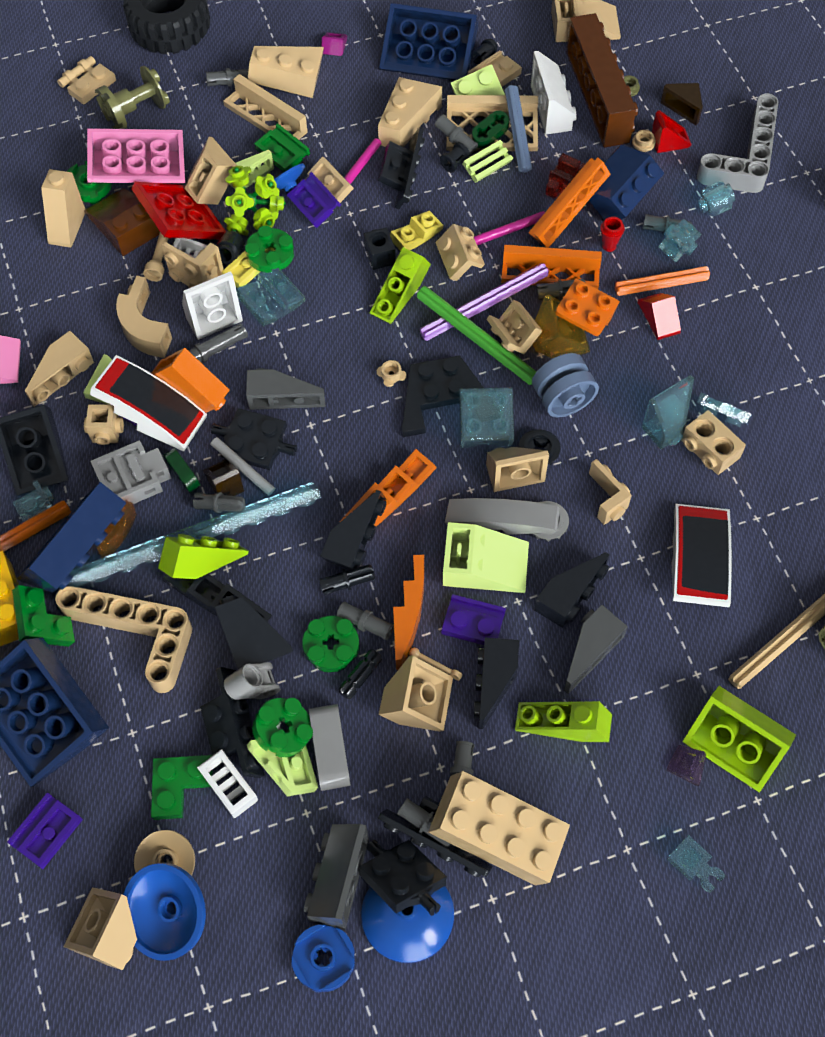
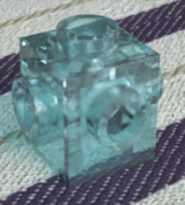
M683 219L679 224L675 225L672 223L664 232L665 239L658 247L673 261L677 262L684 254L688 256L692 254L698 247L696 241L702 234L692 224Z

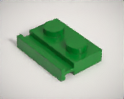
M279 124L276 125L273 131L269 130L254 143L255 149L259 153L270 150L272 152L273 164L283 172L303 161L302 158L306 155H310L309 148Z

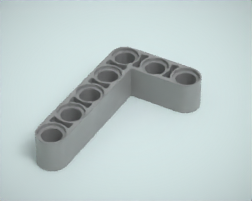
M765 93L758 97L752 117L747 159L713 153L705 154L701 158L697 173V180L701 184L750 193H758L763 190L770 169L778 109V99L776 96Z

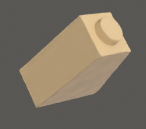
M49 169L41 187L47 240L51 245L72 247L85 215V207L73 173Z

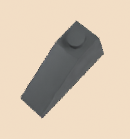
M258 368L256 370H247L246 397L249 410L326 407L324 389L274 369Z
M603 605L596 611L591 609L581 621L583 626L564 689L567 694L602 661L626 634L628 626Z

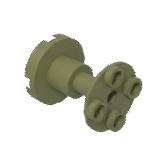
M141 66L140 74L144 84L131 91L124 88L113 94L105 85L95 89V93L100 94L96 99L107 121L112 120L115 124L112 126L113 129H126L125 115L136 110V104L149 97L152 98L160 109H165L166 105L170 103L167 93L164 90L162 91L158 83L160 82V77L154 68L149 70L146 66Z

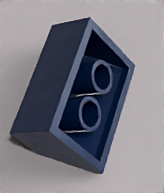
M620 145L604 162L610 172L609 177L589 201L604 220L608 217L623 219L663 176L664 172L649 154Z

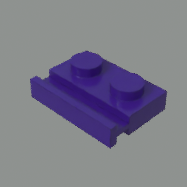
M310 172V176L306 180L303 179L287 196L317 228L333 213L332 210L337 206L340 207L341 204L321 181Z
M452 594L441 634L484 645L485 637H499L506 608Z
M46 793L7 843L41 869H44L83 819L49 793Z

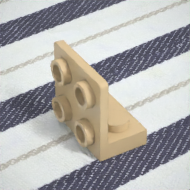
M167 242L161 245L164 259L168 266V273L176 282H182L191 288L222 275L224 269L219 248L211 242L204 250L197 254L195 259Z

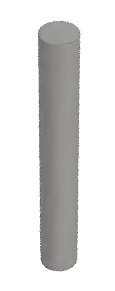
M218 437L212 440L210 445L264 493L270 496L276 488L223 441Z

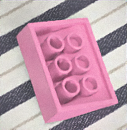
M87 129L88 182L185 183L183 131Z

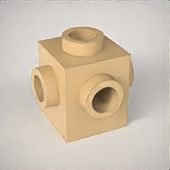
M111 404L88 405L87 417L84 419V431L89 434L92 443L100 445L118 443L119 433H123L124 421L122 417L114 413V406Z

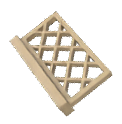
M447 95V118L452 121V116H462L465 119L459 125L452 121L457 127L461 126L464 128L469 123L475 127L478 125L474 120L476 117H488L495 111H504L509 116L506 95ZM520 95L523 117H533V121L527 126L525 125L526 134L533 139V143H528L529 151H538V96ZM507 130L505 135L511 140L503 143L502 146L503 148L506 147L508 151H515L512 133ZM447 137L446 151H451L454 147V144H452L449 141V137ZM477 147L475 151H482L485 148Z

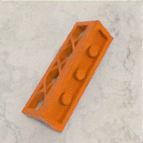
M590 158L528 232L532 238L545 248H549L609 177L610 172L601 159L593 160Z
M504 245L501 283L516 277L514 275H507V268L518 269L523 273L540 263H544L549 270L548 276L532 285L537 286L538 283L558 282L559 278L556 274L566 272L570 277L561 279L562 281L575 280V278L581 279L580 276L583 274H594V281L585 282L598 289L602 252Z

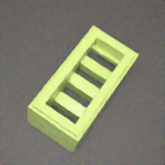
M270 150L235 163L237 166H248L251 168V172L248 174L250 182L245 185V189L255 182L257 176L263 177L274 169L272 152Z

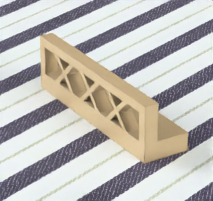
M240 74L233 79L235 92L223 101L225 107L265 133L276 128V125L268 126L265 124V121L274 120L287 131L294 132L293 136L298 140L308 133L306 116ZM241 98L246 104L236 105L234 102ZM259 110L262 112V115H251L249 111Z

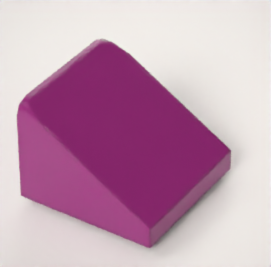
M327 32L322 37L323 54L342 56L347 42V35Z

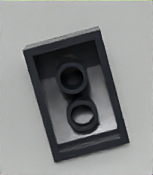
M41 405L0 418V444L17 496L69 480L58 430L50 407Z

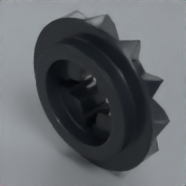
M542 429L531 430L520 439L519 448L535 449L536 445L539 448L545 447L544 450H548L549 465H552L559 457L560 442L549 431Z

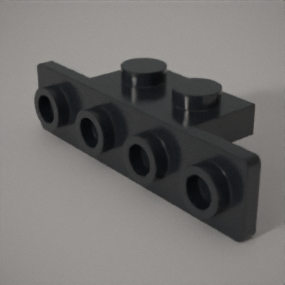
M419 127L410 139L408 149L389 141L385 149L378 181L398 190L394 207L396 209H400L404 203L407 204L413 193L410 188L417 176V173L414 171L420 161L421 156L418 153L425 140L422 138L424 131L422 127Z
M219 667L216 669L222 695L200 707L212 756L221 749L227 757L237 753L242 774L247 777L261 778L265 776L264 769L247 748L250 740H255L248 712V703L245 699L235 700L231 698L224 688V680L236 670Z
M425 796L420 803V807L429 813L433 811V816H435L440 803ZM388 809L382 811L378 817L379 820L384 822L383 826L394 833H400L401 831L411 837L410 841L423 848L429 846L438 851L437 855L448 862H453L454 860L465 866L464 870L473 876L480 877L483 875L487 877L493 866L465 850L452 844L446 847L425 832L419 833V828Z

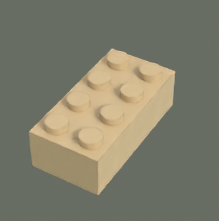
M461 771L450 776L428 833L533 885H541L551 881L570 824Z

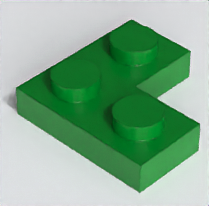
M17 585L12 590L19 641L43 637L49 645L66 647L75 642L71 617L47 614L43 589Z
M212 755L153 759L151 817L153 820L183 818L184 789L211 787L197 767L212 757ZM214 769L209 772L211 777L214 775Z

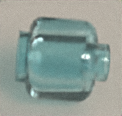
M718 181L701 190V198L698 199V204L703 213L707 211L711 217H715L732 209L733 202L736 199L730 184Z

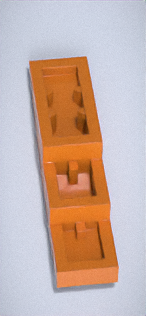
M415 449L400 467L395 466L379 484L375 482L342 520L374 492L379 490L385 496L384 500L386 501V507L382 516H378L374 524L375 526L379 525L419 488L437 467Z
M413 555L414 580L403 581L404 606L393 607L396 670H399L409 655L421 617L424 596V555Z

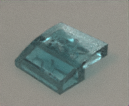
M279 268L271 269L272 272L259 273L256 282L239 287L236 291L239 300L263 327L291 313L306 300V297Z

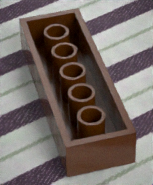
M596 13L570 17L566 54L603 147L630 143L631 135L635 131L634 119L638 115V106L631 98V90L624 81L623 70L618 67L617 56L615 53H612L610 39L604 33V25L602 22H599Z

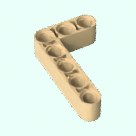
M66 586L63 590L60 589L55 598L56 604L63 615L71 617V620L156 637L145 669V675L154 691L166 693L173 689L192 634L191 622L183 609L74 586ZM76 600L73 605L67 606L70 601ZM103 605L99 611L93 612L95 607ZM130 611L126 616L119 617L122 612ZM157 616L152 622H145L147 618ZM175 622H183L180 627L172 628ZM175 647L171 653H163L166 648ZM159 673H167L163 679L155 680L156 675Z

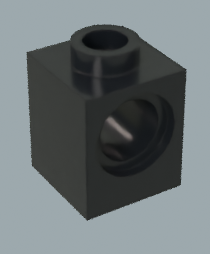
M387 227L364 233L365 250L372 269L376 270L394 265L396 261L395 247Z

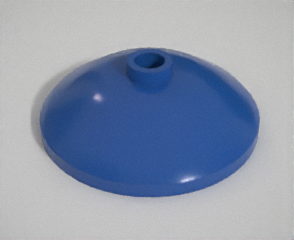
M156 863L139 870L130 879L123 894L128 900L137 937L134 946L141 953L155 960L167 961L179 958L188 953L197 944L202 935L206 919L205 902L202 892L194 878L177 865Z
M444 886L431 895L441 906L437 914L434 912V915L431 916L421 904L412 906L413 912L410 915H404L401 911L396 914L370 887L363 900L361 920L364 933L372 947L385 958L399 963H416L436 954L447 942L454 923V906L447 888Z

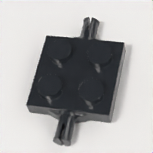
M237 408L233 421L228 427L216 423L211 427V434L223 436L225 439L224 443L246 463L255 467L270 470L274 459L280 452L295 456V452H297V445L283 442L287 423L281 419Z
M409 839L389 850H385L376 840H373V843L370 841L366 848L375 858L359 866V875L396 914L409 906L421 904L431 916L434 915V912L437 914L441 906L431 895L446 886L447 876Z

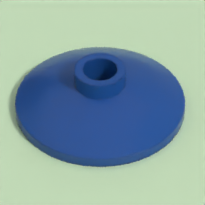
M304 163L298 164L276 177L274 180L279 190L284 189L287 193L298 185L296 180L305 168Z

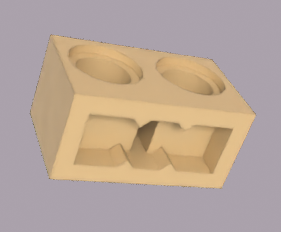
M709 410L685 427L681 439L685 447L689 451L694 452L702 460L703 464L708 469H712L717 475L739 460L746 446Z

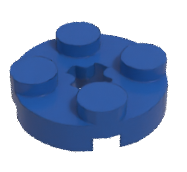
M326 925L312 926L305 930L295 943L291 962L292 968L304 986L315 992L333 991L341 987L349 979L355 968L353 944L348 935L337 927L334 928ZM319 950H323L324 953L329 951L332 953V956L329 958V965L324 966L323 964L317 965L315 963L318 959L317 952Z

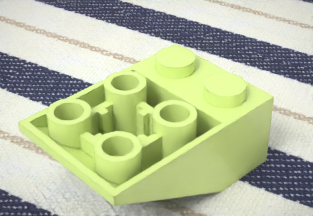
M448 522L443 566V586L525 593L529 542L475 524Z

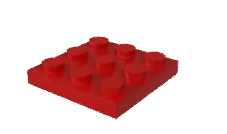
M134 182L132 191L164 237L220 240L221 236L226 232L208 205L197 204L185 190L186 185Z

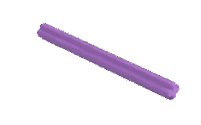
M540 263L456 308V310L469 319L547 277L549 270L544 263ZM439 317L421 327L420 334L425 341H428L454 326L444 318Z

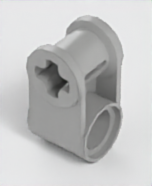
M271 662L246 664L224 680V688L227 694L235 700L265 699L277 694L281 690L273 678Z

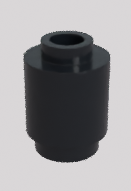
M235 231L225 232L216 245L219 248L222 263H232L238 258L244 247L242 236Z

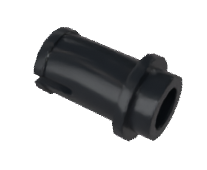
M493 39L483 40L481 46L471 54L472 59L478 55L473 62L480 64L487 57L495 54L497 43Z

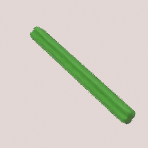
M423 286L418 291L417 298L523 381L532 385V379L537 371L515 354L505 349L502 344L427 286Z

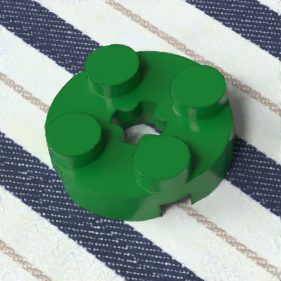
M85 161L86 165L78 167V164L72 166L67 172L73 173L83 202L96 204L109 193L112 183H84V181L88 182L87 161Z
M262 226L246 242L245 251L248 262L258 271L268 273L272 272L271 269L279 268V270H282L294 258L293 239L280 229ZM267 248H274L275 251H271V250H270V251L267 253L265 249H267Z
M325 616L320 619H314L309 623L308 629L303 636L302 643L305 657L310 663L315 665V668L323 672L343 670L347 667V664L357 657L359 652L358 633L353 627L352 622L342 617ZM329 638H334L339 644L334 645L333 649L329 650L327 645H323Z
M275 698L267 701L260 708L253 721V735L258 745L266 752L269 749L271 752L277 753L275 756L291 757L298 754L313 736L310 716L296 698ZM280 722H284L288 726V733H285L283 729L278 730L276 726Z

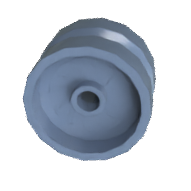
M576 353L563 354L553 358L537 370L532 379V385L538 396L542 399L550 416L556 418L566 417L583 409L593 401L599 390L597 382L592 374L588 372V367L582 357Z

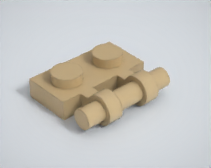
M89 56L87 59H81L77 62L75 68L66 70L62 73V77L57 80V83L62 88L69 84L70 86L67 87L69 95L83 105L98 95V93H95V89L103 85L108 87L116 81L115 74L102 64L92 68L96 64L92 56ZM82 73L85 74V75H83L81 78H79V79L77 78V77L80 76Z

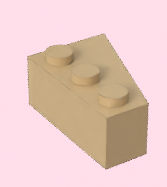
M399 77L378 124V137L382 143L381 146L386 147L389 141L404 147L423 123L426 124L430 120V115L442 107V86Z

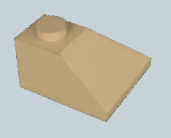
M510 447L496 448L491 452H487L486 467L493 491L497 492L545 482L549 459L548 450Z
M409 656L384 687L379 715L399 725L439 732L444 731L453 677L415 656Z
M92 887L63 947L105 965L123 970L133 955V947L137 941L127 897L123 894Z

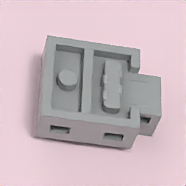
M140 440L90 461L99 482L103 483L126 502L123 508L163 492L160 483L171 479L159 449L156 448L145 453Z

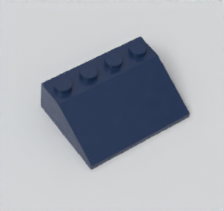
M391 3L379 69L455 81L467 76L478 30L477 15Z
M99 482L84 496L17 579L49 592H54L58 587L63 590L73 578L70 572L74 567L78 566L81 568L91 556L87 553L91 546L94 544L98 547L106 538L108 533L104 530L108 525L112 523L115 526L123 517L125 512L121 509L126 505V502L103 483Z
M43 637L23 640L0 661V745L29 786L33 787L91 745L109 729V726Z

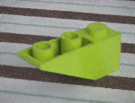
M403 247L370 314L392 324L420 287L431 264L423 256Z
M178 534V537L165 538L158 569L172 578L197 579L248 555L249 550L240 546V542L232 538H224L223 541H218L209 536H201V539H195L189 535Z
M600 701L519 702L515 730L579 742H609L612 714Z

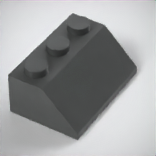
M332 824L330 833L325 832L321 844V851H324L322 863H316L312 881L316 882L313 894L308 893L304 905V912H308L309 922L334 928L337 927L346 931L360 877L359 866L364 862L366 847L369 843L366 825Z

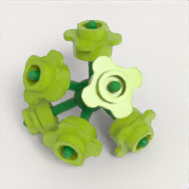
M234 166L229 169V175L225 180L227 183H231L233 187H236L232 196L226 197L225 203L227 206L232 207L235 214L230 215V218L224 219V222L227 224L226 229L247 236L249 233L246 230L248 221L243 217L246 210H252L255 213L253 227L256 230L262 226H270L272 228L275 220L278 218L279 210L283 211L286 204L284 196H279L280 190L277 188L274 177L271 174H266L264 177L257 176L255 178V191L248 193L246 192L245 185L250 182L248 174L251 172V168L248 166ZM259 195L261 198L264 199H257L256 196ZM256 205H269V210L265 207L257 209Z

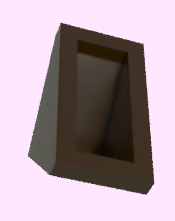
M699 83L666 84L663 89L661 104L692 124L697 125L703 108Z
M227 459L203 470L215 494L222 492L227 496H236L244 492L238 469Z

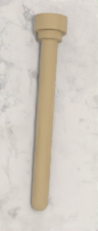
M161 233L158 237L153 258L146 263L143 271L146 279L155 282L161 281L164 274L162 264L164 253L161 245L167 242L168 238L164 237Z

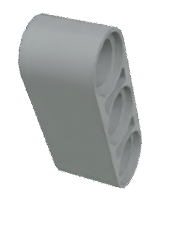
M338 704L310 708L309 715L313 729V743L321 791L351 786Z

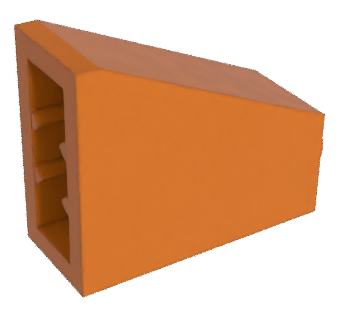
M186 348L160 360L151 372V374L165 381L190 399L205 413L219 410L226 402L224 397L229 392V389Z

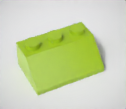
M718 686L682 742L760 793L789 750L796 734L721 686Z

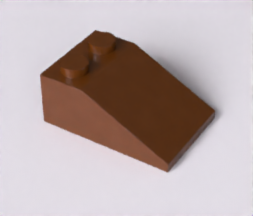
M125 188L84 210L89 219L122 256H125L160 234L159 229L136 195Z

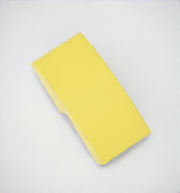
M427 211L411 217L409 225L391 231L390 237L393 244L400 251L403 247L412 250L439 233L444 225L431 211Z

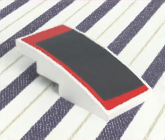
M117 355L91 387V396L113 405L115 414L137 423V431L181 451H185L207 417V413L165 381Z
M675 504L672 559L673 601L730 607L732 572L730 509Z

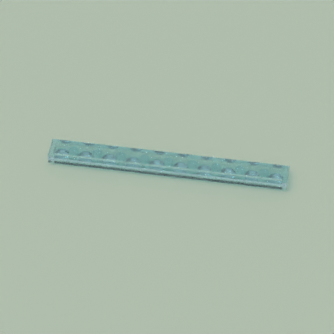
M311 482L247 505L240 513L228 512L87 563L81 568L76 567L70 572L73 578L67 586L83 588L84 584L88 582L107 580L110 578V574L119 571L122 573L132 571L138 564L143 562H157L161 558L166 537H178V534H185L195 539H201V536L214 538V536L223 533L230 535L239 531V527L247 524L251 526L258 525L269 516L285 515L290 512L291 508L299 505L300 507L310 506L315 503L316 499L321 498L318 487Z

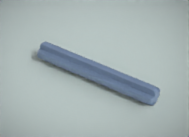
M509 85L505 88V95L518 171L527 173L532 169L519 90L516 85Z

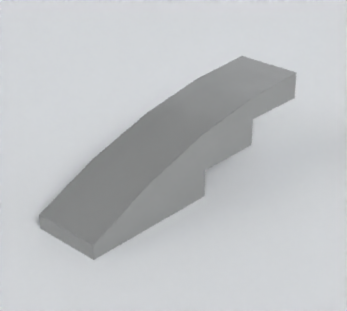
M449 499L445 523L447 526L448 522L475 524L491 530H503L506 535L557 532L560 507L558 505L510 499Z

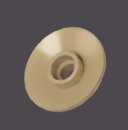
M172 830L156 831L143 839L138 846L134 858L135 872L137 873L142 868L152 864L164 863V856L169 855L172 858V864L181 867L192 876L195 868V854L192 845L178 832Z

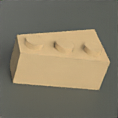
M254 46L249 63L248 80L258 85L313 98L324 47Z

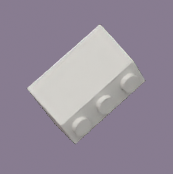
M534 51L531 88L533 95L538 96V112L545 135L572 131L573 121H576V109L571 106V93L569 90H566L565 75L561 74L559 65L541 52Z

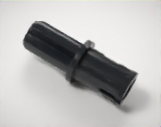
M368 564L349 571L342 569L343 572L320 578L319 581L325 596L346 588L351 590V586L374 580L375 574L373 567Z

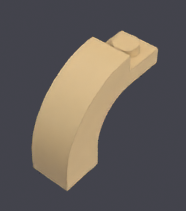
M136 276L133 285H130L127 295L120 293L118 295L116 310L120 324L127 340L136 349L148 355L165 358L172 340L168 323L152 321L142 316L150 290L146 277Z

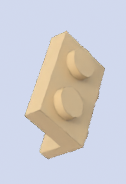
M452 224L435 242L448 276L452 280L457 281L471 266L482 268L485 265L481 256L482 253L475 242L474 234L468 227Z
M516 300L512 301L499 319L491 315L487 318V321L492 326L491 331L501 338L502 346L510 352L515 350L525 354L542 332V329L523 305Z

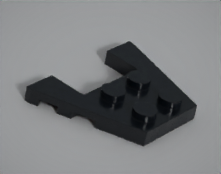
M460 355L411 364L402 435L403 437L426 433L422 410L472 401L478 423L501 419V411Z

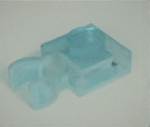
M689 835L667 858L689 881L697 875L700 878L702 888L709 893L715 887L709 882L708 876L713 875L719 881L725 878V874L721 869L710 867L707 864L712 856Z

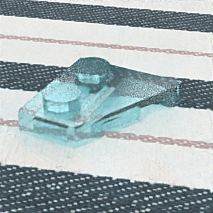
M704 393L700 394L697 401L698 405L703 407L701 412L705 413L709 410L715 417L717 413L726 416L725 422L740 427L742 423L747 425L751 418L750 413L710 398Z

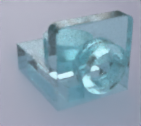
M37 480L32 482L36 490L12 502L23 522L52 506L51 501L54 500L52 493L47 486L42 488Z

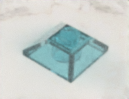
M689 375L649 400L642 429L661 450L668 445L674 446L683 438L682 434L687 421L694 383L692 375Z

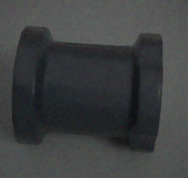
M457 142L450 152L443 153L440 156L441 165L446 171L454 173L458 165L470 158V152L463 143Z

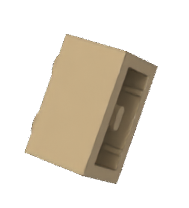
M208 137L185 186V190L197 204L218 205L229 185L225 180L229 175L228 171L232 167L237 166L213 137Z

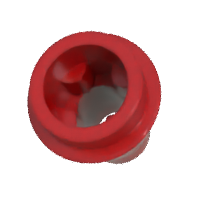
M608 217L601 224L602 248L607 252H612L616 249L625 231L624 224L620 218Z

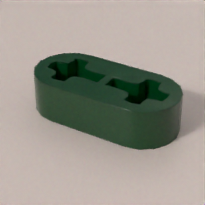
M495 111L473 128L472 140L478 143V148L490 146L507 132L509 128V116L507 113Z
M175 448L163 455L189 493L201 486L192 470Z

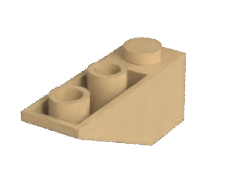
M71 331L64 334L48 347L25 389V393L33 407L45 401L52 393L67 385L71 379L79 373L86 371L94 363L89 348Z

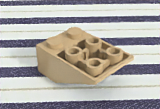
M552 0L551 13L555 42H567L570 17L596 13L599 22L603 23L606 37H609L610 40L621 38L616 6L602 0Z

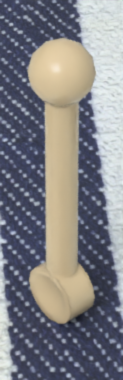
M415 647L409 651L410 656H415L444 671L455 680L460 681L463 676L458 670H452L421 654L419 649Z

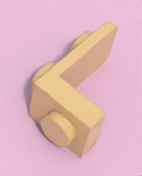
M595 459L591 462L589 474L611 497L600 505L597 518L605 525L611 520H618L625 513L632 495L628 487L624 483H619L606 465H602Z

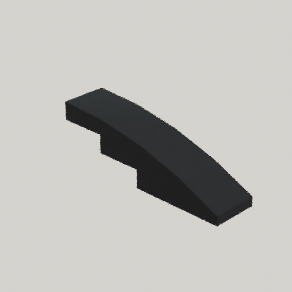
M167 574L163 577V581L217 617L215 607L220 605L219 600L231 595H235L236 599L242 597L267 622L272 617L271 614L228 583L224 585L210 574L197 579L172 578Z

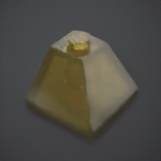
M549 294L545 296L535 319V322L542 329L541 334L533 343L535 350L550 358L568 353L581 355L590 352L585 330L557 316L555 311L561 301Z

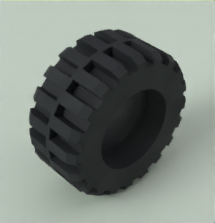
M207 0L123 1L124 12L132 38L138 45L144 49L148 48L149 51L154 53L159 51L161 54H167V52L175 54L183 49L186 51L192 45L196 46L201 41L200 38H204L210 27Z

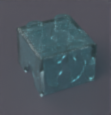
M513 388L459 389L460 447H474L480 444H495L497 447L512 446L514 442Z

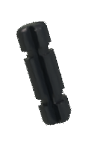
M370 649L364 656L365 659L361 660L348 675V681L344 680L340 685L339 693L346 699H351L357 692L356 688H360L372 674L373 667L376 668L382 661L381 654L376 650Z

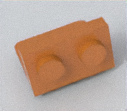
M575 278L555 313L557 316L590 334L599 336L605 326H608L620 301Z

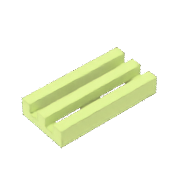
M501 140L463 162L462 165L475 183L513 160L512 155H508L507 148H503ZM498 150V152L486 158L485 160L479 162L473 167L470 166L471 164L482 159L483 157L487 156L493 151ZM503 157V160L476 175L475 171L497 158Z

